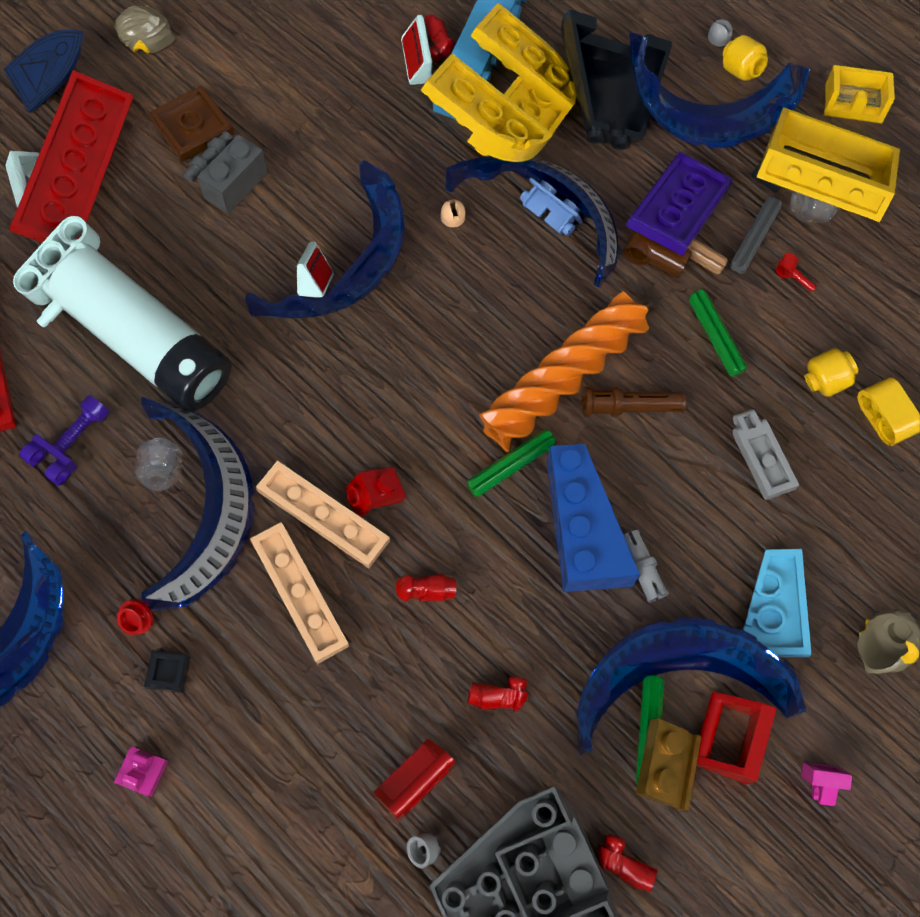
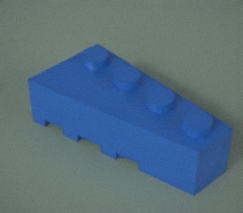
M586 445L550 446L546 463L563 592L633 587L640 574Z

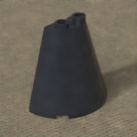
M570 9L562 19L561 35L587 133V141L590 143L612 144V148L618 150L630 148V143L643 139L651 114V110L644 101L636 82L631 46L643 78L653 93L657 95L672 48V42L647 34L633 44L627 45L592 34L597 26L596 17Z

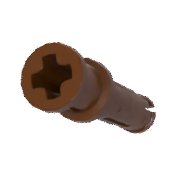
M584 387L582 392V412L584 417H590L591 414H611L612 417H618L623 412L683 413L686 408V395L684 391L623 392L618 387H612L611 390H591L590 387Z

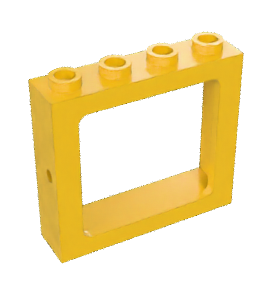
M783 107L771 134L757 178L880 222L895 194L900 149ZM784 146H790L869 175L870 179L787 150Z

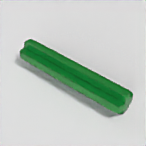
M701 289L692 293L689 302L728 374L732 377L740 375L745 371L747 365L707 292Z
M544 429L468 479L467 486L474 496L479 497L550 450V446H555V437L548 429Z
M646 676L643 680L636 785H638L649 722L651 719L662 720L664 679L658 676Z

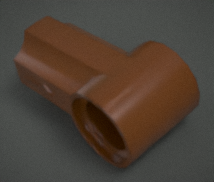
M636 231L633 232L623 249L624 256L630 262L641 266L649 263L677 278L681 276L692 254L691 251L687 250L681 256Z

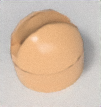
M456 199L446 201L441 208V221L443 224L454 228L464 223L466 210L462 202ZM452 209H456L458 216L453 217Z

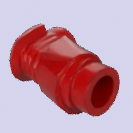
M434 14L427 15L424 18L426 33L434 43L429 48L430 54L435 62H439L443 57L447 59L452 54L455 41L448 36L443 20L437 18Z
M443 573L425 575L419 578H412L411 574H407L397 580L395 589L398 598L405 602L412 598L419 599V601L443 602L446 599H453L455 597L457 585L455 578L444 576Z
M511 676L508 679L507 688L471 682L467 704L474 705L481 710L513 708L515 713L523 707L528 699L529 693L525 692L528 684L527 680Z
M613 834L607 835L605 844H599L597 852L598 862L602 871L605 869L610 870L611 873H614L616 876L618 875L621 878L620 880L634 890L643 889L651 892L658 869L623 854L622 852L625 847L624 839Z

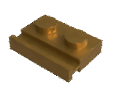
M651 719L636 794L662 805L674 807L678 811H689L701 736L690 734L688 730L664 720Z

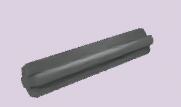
M774 196L767 197L730 264L732 271H736L738 274L746 272L782 206L780 199H776Z

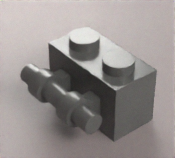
M224 131L218 138L214 137L207 144L208 149L200 157L195 156L189 162L190 167L183 173V176L191 183L198 178L204 199L226 214H229L268 172L262 149L239 134L233 139L228 132Z

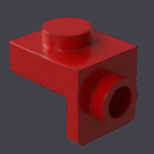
M394 467L359 472L345 488L348 503L359 517H364L372 508L399 504L406 498Z

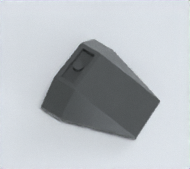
M556 785L519 800L429 885L443 917H619L610 886L577 814Z

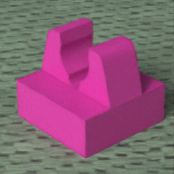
M131 746L114 783L152 798L168 761Z
M803 762L801 777L812 785V799L818 800V804L835 806L839 789L851 790L852 775L843 768Z

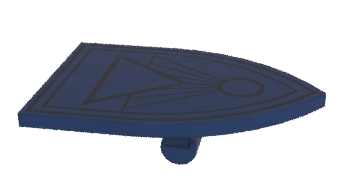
M59 30L44 35L29 45L3 69L28 112L32 113L55 93L65 81L69 80L82 50L84 33L82 31Z

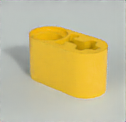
M889 377L858 392L857 398L861 410L886 445L893 446L920 433V413L896 379Z

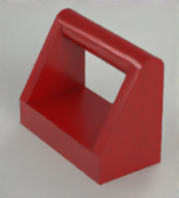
M712 692L699 735L701 736L696 766L746 785L757 782L777 708L752 700ZM723 706L750 715L737 766L709 759Z
M428 738L373 793L400 822L454 769L455 761L445 750Z

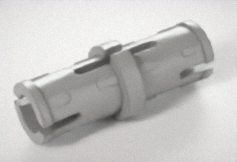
M639 530L631 531V536H629V533L623 536L640 574L638 580L647 597V601L652 603L656 601V598L660 600L666 597L669 592L666 590L655 567L658 564L655 557H650Z

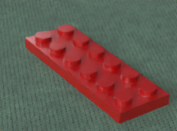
M72 71L10 225L11 232L43 243L67 217L78 216L86 223L88 222L131 107L133 94L77 71Z

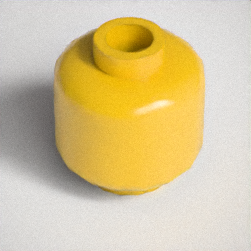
M741 35L730 41L723 50L724 69L743 81L759 77L764 72L768 63L766 47L746 35Z
M831 348L808 361V373L804 375V378L812 392L818 390L823 396L831 397L855 383V375L858 374V368L848 351L842 352L837 348Z

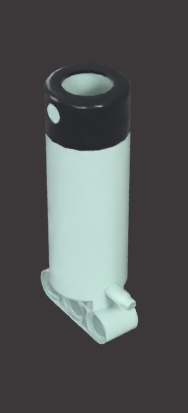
M71 216L64 219L14 275L13 284L19 293L36 305L49 304L37 319V323L42 327H46L64 309L183 410L193 412L209 404L228 381L232 368L230 359L97 251L100 246L99 235L82 218Z

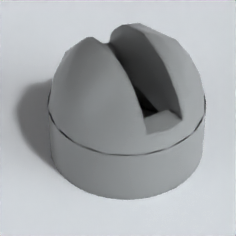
M720 19L711 25L708 32V40L711 44L722 47L730 42L733 34L730 22Z
M431 833L418 834L410 838L407 843L408 857L418 868L427 867L440 857L441 847H439L436 841L437 837ZM421 846L425 847L427 853H423Z

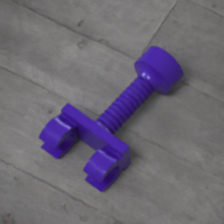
M88 395L79 405L82 408L81 415L62 434L63 436L58 438V441L51 445L35 434L32 437L33 440L27 443L19 453V456L32 467L38 465L43 460L46 452L56 458L57 461L47 468L45 476L57 486L65 483L70 477L71 472L78 468L72 460L64 455L67 448L74 443V440H77L79 435L84 432L83 430H86L88 425L91 424L90 422L98 421L101 423L110 414V411L91 395Z

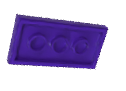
M679 152L631 215L626 227L683 256L730 188L733 179Z

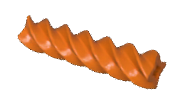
M624 291L615 296L608 307L598 311L590 318L585 327L571 334L565 340L562 347L545 356L538 368L527 372L519 379L513 389L500 395L493 402L489 410L479 414L484 424V433L494 439L506 452H509L512 438L526 437L533 432L536 416H550L556 412L560 395H573L579 392L582 386L583 374H598L602 372L605 366L606 354L624 352L627 349L629 334L645 333L649 330L645 318L648 308L633 301Z

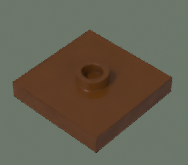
M202 85L149 112L151 121L181 162L207 149V144L214 137L218 138L224 131L230 135L235 134L232 124Z

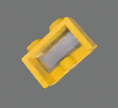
M833 65L825 84L826 103L823 116L882 124L895 99L893 73Z

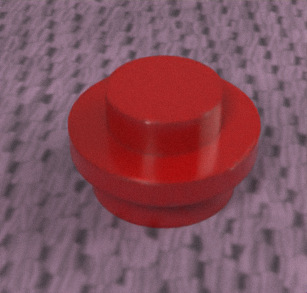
M129 599L120 606L117 614V623L121 630L129 635L143 634L152 627L153 614L144 602L138 599Z

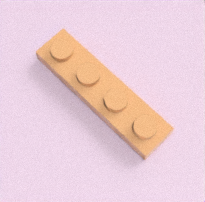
M279 461L272 466L256 486L260 494L369 569L390 542L389 536Z
M282 522L250 538L316 664L348 648L349 644Z

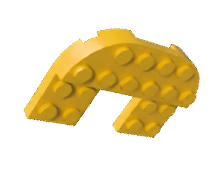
M497 3L476 26L470 36L477 41L482 49L489 51L498 58L504 67L519 75L508 90L502 94L452 53L426 81L421 91L434 104L442 107L452 115L460 125L467 127L473 132L467 142L475 147L479 154L492 156L504 161L523 162L534 158L550 140L564 117L574 106L577 94L574 82H569V75L567 73L569 68L562 57L539 35L500 3Z

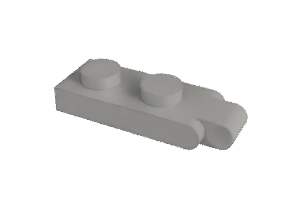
M753 409L734 415L733 422L736 428L733 429V437L764 500L766 501L796 490L799 483L767 420H759Z

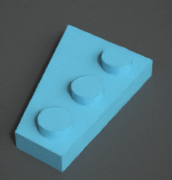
M802 549L765 550L741 638L760 648L771 658L810 657L812 655Z

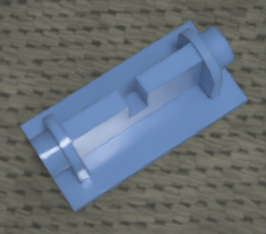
M529 179L533 186L532 190L526 189L520 196V200L523 201L522 205L525 208L529 209L539 218L548 209L550 213L544 219V222L560 235L565 234L569 236L575 229L574 221H577L580 225L583 224L578 214L580 209L567 198L562 202L554 196L556 190L544 180L539 184L534 179Z

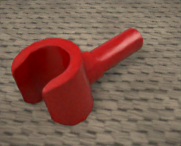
M785 253L783 259H779L777 264V275L782 278L792 277L812 292L817 286L796 269L798 264L797 256Z

